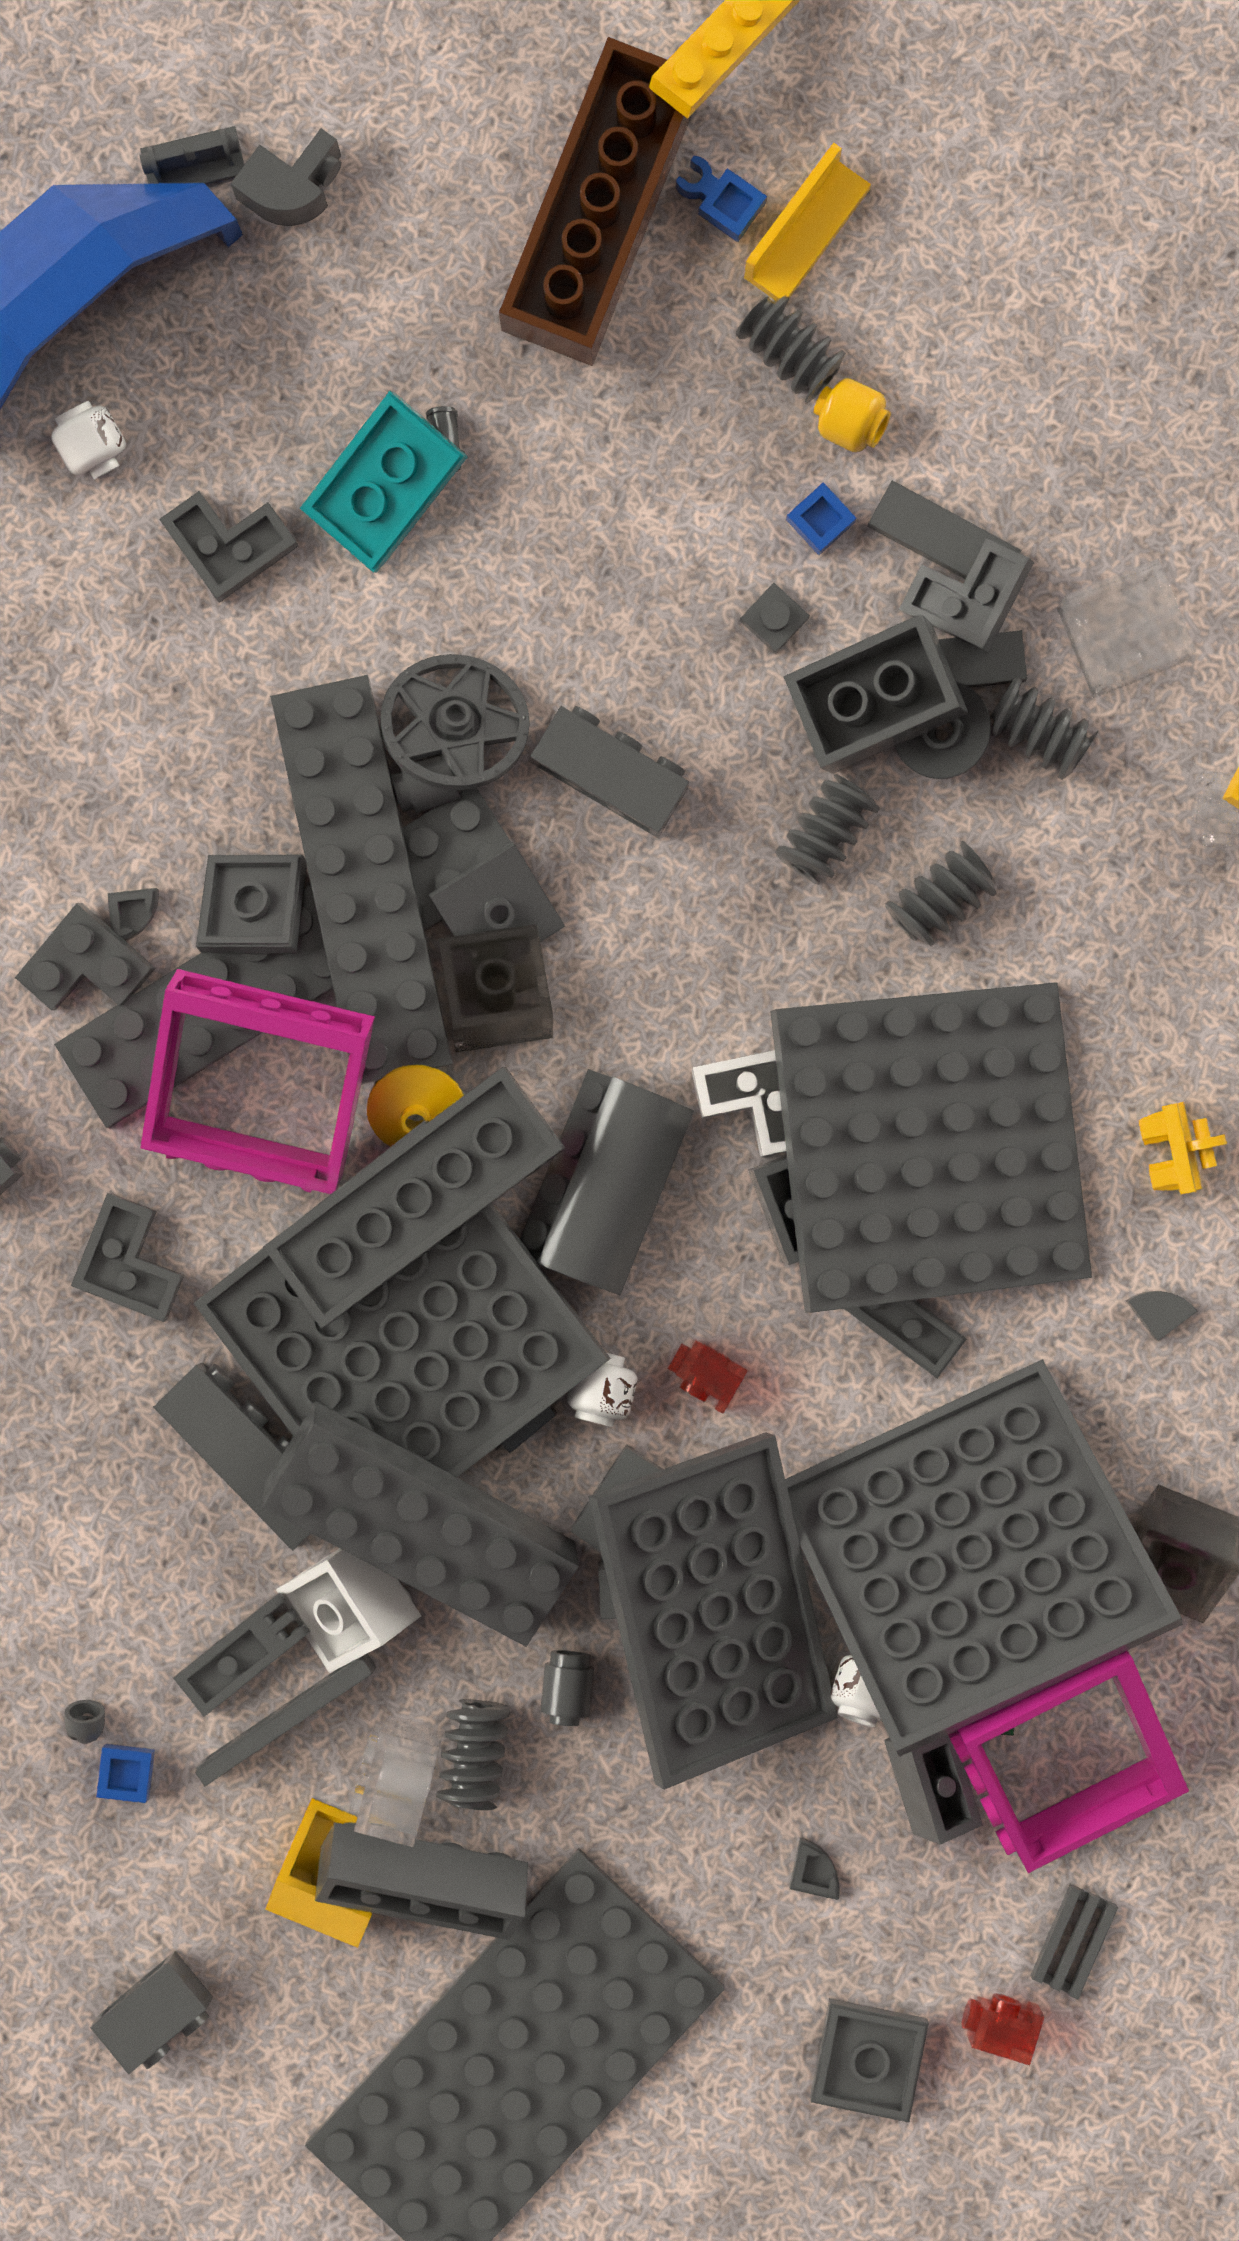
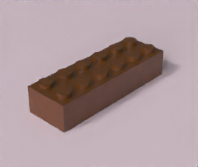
M607 38L499 310L501 331L593 366L691 118L690 116L687 119L649 88L652 75L667 59L613 38Z

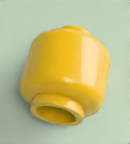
M851 378L842 379L833 389L826 386L821 391L813 411L814 414L819 416L818 430L820 436L851 452L863 451L867 446L874 448L881 440L891 416V412L886 409V400L881 392Z

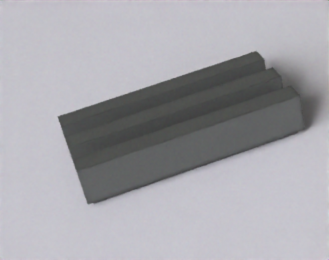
M1070 1884L1030 1975L1032 1980L1041 1984L1044 1982L1050 1985L1052 1989L1059 1992L1062 1990L1068 1993L1070 1997L1079 2000L1117 1912V1905ZM1079 1899L1085 1902L1056 1971L1054 1975L1050 1974L1047 1970ZM1097 1907L1102 1910L1072 1981L1068 1982L1065 1979Z

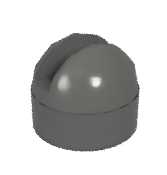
M79 1700L69 1704L64 1712L67 1735L82 1744L96 1741L103 1733L105 1726L104 1706L93 1700ZM85 1713H89V1714H91V1715H93V1716H82V1715L85 1714Z

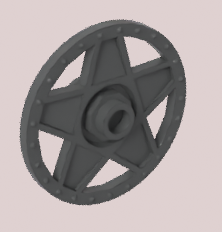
M447 654L423 659L398 675L385 694L381 708L380 726L383 741L389 754L407 774L433 787L448 790H467L490 784L513 768L526 747L530 720L528 707L522 692L505 672L479 658ZM438 669H462L447 687L421 677L423 674ZM490 679L496 682L509 696L517 713L487 703ZM399 696L416 719L395 737L391 716L395 701ZM515 741L505 758L484 771L485 745ZM442 754L454 776L431 772L415 763L414 760Z

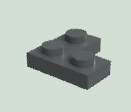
M198 491L159 519L219 603L299 547L297 541L269 502L227 530L201 492Z
M986 538L964 583L921 564L899 610L912 617L922 613L932 623L933 627L988 653L1034 562L1029 557Z
M76 903L17 974L15 979L50 1010H56L85 976L118 1006H122L129 997L136 993L156 968L123 938L119 937L83 903Z
M107 1193L71 1286L159 1321H167L184 1275L139 1258L157 1211L112 1193Z

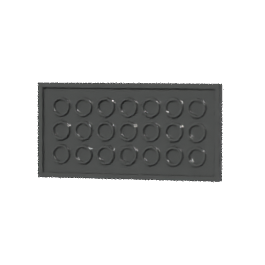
M578 1848L526 1904L525 1918L510 1940L495 1938L310 2136L305 2143V2147L404 2241H492L724 1991V1984Z

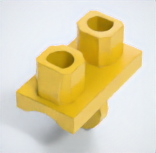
M1184 1102L1162 1106L1163 1111L1156 1112L1139 1120L1144 1145L1169 1141L1173 1160L1149 1164L1153 1190L1163 1191L1179 1189L1180 1195L1196 1192V1190L1202 1189L1195 1151L1198 1150L1202 1169L1217 1166L1213 1147L1227 1144L1225 1134L1210 1136L1207 1118L1192 1120L1196 1140H1192Z

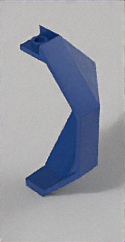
M205 183L53 185L0 231V410L32 355L130 269L215 233L228 248L243 235L237 219Z

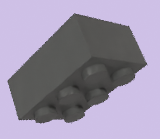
M922 613L783 676L819 766L831 774L969 714L934 627Z

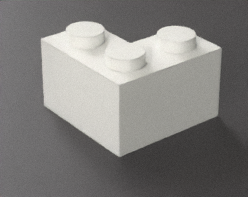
M775 1050L692 1068L691 1071L702 1119L750 1109L760 1157L786 1152Z

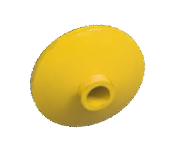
M426 1065L398 1067L378 1080L372 1087L367 1101L368 1121L378 1138L391 1147L424 1120L430 1122L462 1098L464 1094L455 1080L439 1069ZM417 1114L422 1116L424 1119L420 1121H414L409 1119L408 1117Z

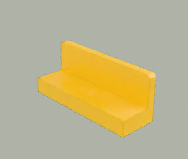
M835 143L830 146L746 260L744 278L775 301L785 295L789 298L792 296L870 190V183L840 162L842 148Z

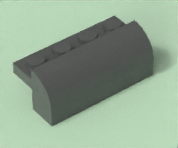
M588 1069L560 1137V1141L566 1149L552 1158L520 1237L521 1242L537 1263L621 1296L694 1110L626 1081Z

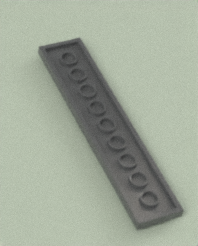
M477 788L462 790L459 792L461 799L435 807L402 828L424 932L444 920L428 894L511 842ZM311 885L304 889L296 953H200L129 997L122 1006L116 1005L54 1044L106 1128L114 1126L147 1105L165 989L177 969L309 1001H314L333 989ZM185 1014L173 1088L263 1032Z

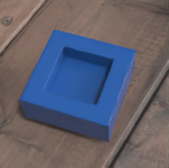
M823 482L787 514L786 521L820 555L856 522V517Z
M105 1744L102 1747L96 1798L146 1803L150 1797L155 1749Z

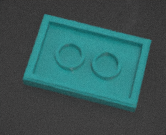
M389 391L300 509L373 573H377L468 456L395 392Z

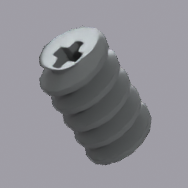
M785 295L772 302L768 296L761 300L747 314L739 325L736 336L739 339H746L752 336L749 348L753 353H759L766 349L763 362L767 367L780 363L777 371V376L780 380H787L795 376L791 389L795 394H801L809 390L805 399L807 404L835 377L846 353L841 350L828 357L826 351L832 339L828 336L814 343L812 337L817 325L812 323L800 329L798 324L803 311L798 309L786 316L783 312L789 297Z
M1016 676L990 715V719L994 720L991 735L996 738L1005 730H1011L1009 747L1013 748L1025 739L1028 741L1025 757L1030 759L1040 750L1044 751L1042 768L1047 769L1055 762L1060 761L1061 767L1058 778L1063 780L1076 768L1098 731L1089 738L1086 737L1089 721L1085 718L1073 727H1070L1072 710L1069 708L1064 709L1057 716H1053L1055 699L1052 697L1037 706L1038 689L1036 687H1032L1021 696L1019 691L1022 679Z
M833 774L837 782L825 780L820 787L827 799L813 797L809 802L815 815L802 813L799 816L798 822L805 832L796 829H790L787 838L793 848L779 846L775 851L777 857L783 863L819 885L816 880L818 874L833 878L835 875L827 863L829 858L842 862L846 859V856L838 846L839 843L843 842L855 846L858 842L849 830L850 827L856 826L867 829L869 826L861 815V811L864 809L878 813L880 807L864 790L837 774Z
M965 841L960 843L963 856L954 851H949L945 854L948 869L938 863L930 866L929 871L933 882L923 876L915 878L914 884L918 895L908 889L899 891V898L903 907L891 901L885 903V907L890 915L913 941L919 939L932 947L935 942L930 931L931 928L936 927L945 934H948L950 928L946 920L947 915L950 914L958 920L964 921L966 917L961 906L963 902H967L978 909L981 907L977 895L979 889L991 896L997 894L990 871Z
M462 1699L459 1701L462 1703V1708L447 1711L446 1716L460 1723L459 1728L444 1732V1737L457 1743V1748L442 1751L441 1754L442 1758L454 1763V1768L439 1771V1778L452 1783L450 1789L437 1791L436 1798L459 1808L494 1810L498 1807L489 1800L499 1797L500 1787L491 1780H496L502 1776L503 1767L493 1760H498L505 1755V1747L495 1740L507 1737L508 1727L497 1720L509 1717L511 1708L497 1702Z

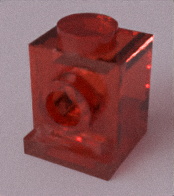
M694 1339L690 1347L681 1343L667 1367L668 1370L684 1379L679 1388L703 1402H706L709 1395L715 1397L717 1400L713 1407L722 1414L748 1372L746 1367L697 1339Z
M994 1993L991 2000L980 1996L977 1997V2000L969 1998L963 2013L962 2028L968 2030L966 2035L972 2048L1030 2066L1044 2021V2015L1039 2005L1028 2001L1026 2011L1021 2010V2002L998 1993Z

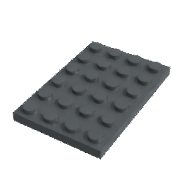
M765 1432L588 1496L655 1785L665 1790L838 1718L835 1704L831 1699V1685L775 1435Z

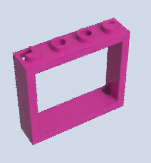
M177 969L165 989L140 1148L165 1154L168 1159L182 1158L203 1163L206 1167L213 1170H232L249 1174L263 1182L278 1181L301 1187V1189L309 1193L315 1190L332 1194L338 1189L346 1164L375 1016ZM185 1014L350 1053L330 1155L169 1117Z
M1128 1651L948 1734L961 1762L963 1763L969 1759L972 1761L964 1769L977 1795L984 1792L988 1794V1796L980 1799V1802L993 1827L1000 1824L1003 1825V1828L995 1832L1006 1854L1010 1855L1017 1852L1027 1873L1189 1792L1133 1658ZM1112 1678L1147 1758L1019 1823L981 1744Z

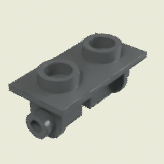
M235 126L140 148L141 154L139 155L148 184H209L236 177L245 165Z

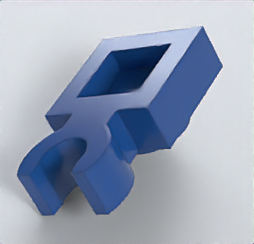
M693 156L690 168L699 173L702 178L697 183H689L679 176L676 180V190L687 199L700 198L703 200L699 206L698 215L736 242H739L765 206L767 196L728 168L720 179L712 175V169L704 158Z

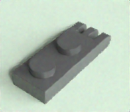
M280 1592L173 1677L203 1717L208 1715L311 1632L305 1623L295 1628L290 1635L283 1629L299 1616L293 1608L277 1620L271 1612L280 1608L286 1600Z

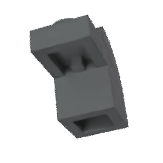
M320 128L292 167L259 144L230 183L236 200L264 220L277 225L295 226L315 219L328 207L324 191L319 188V185L322 184L324 187L330 185L341 168L342 162L339 160L341 153L337 139Z

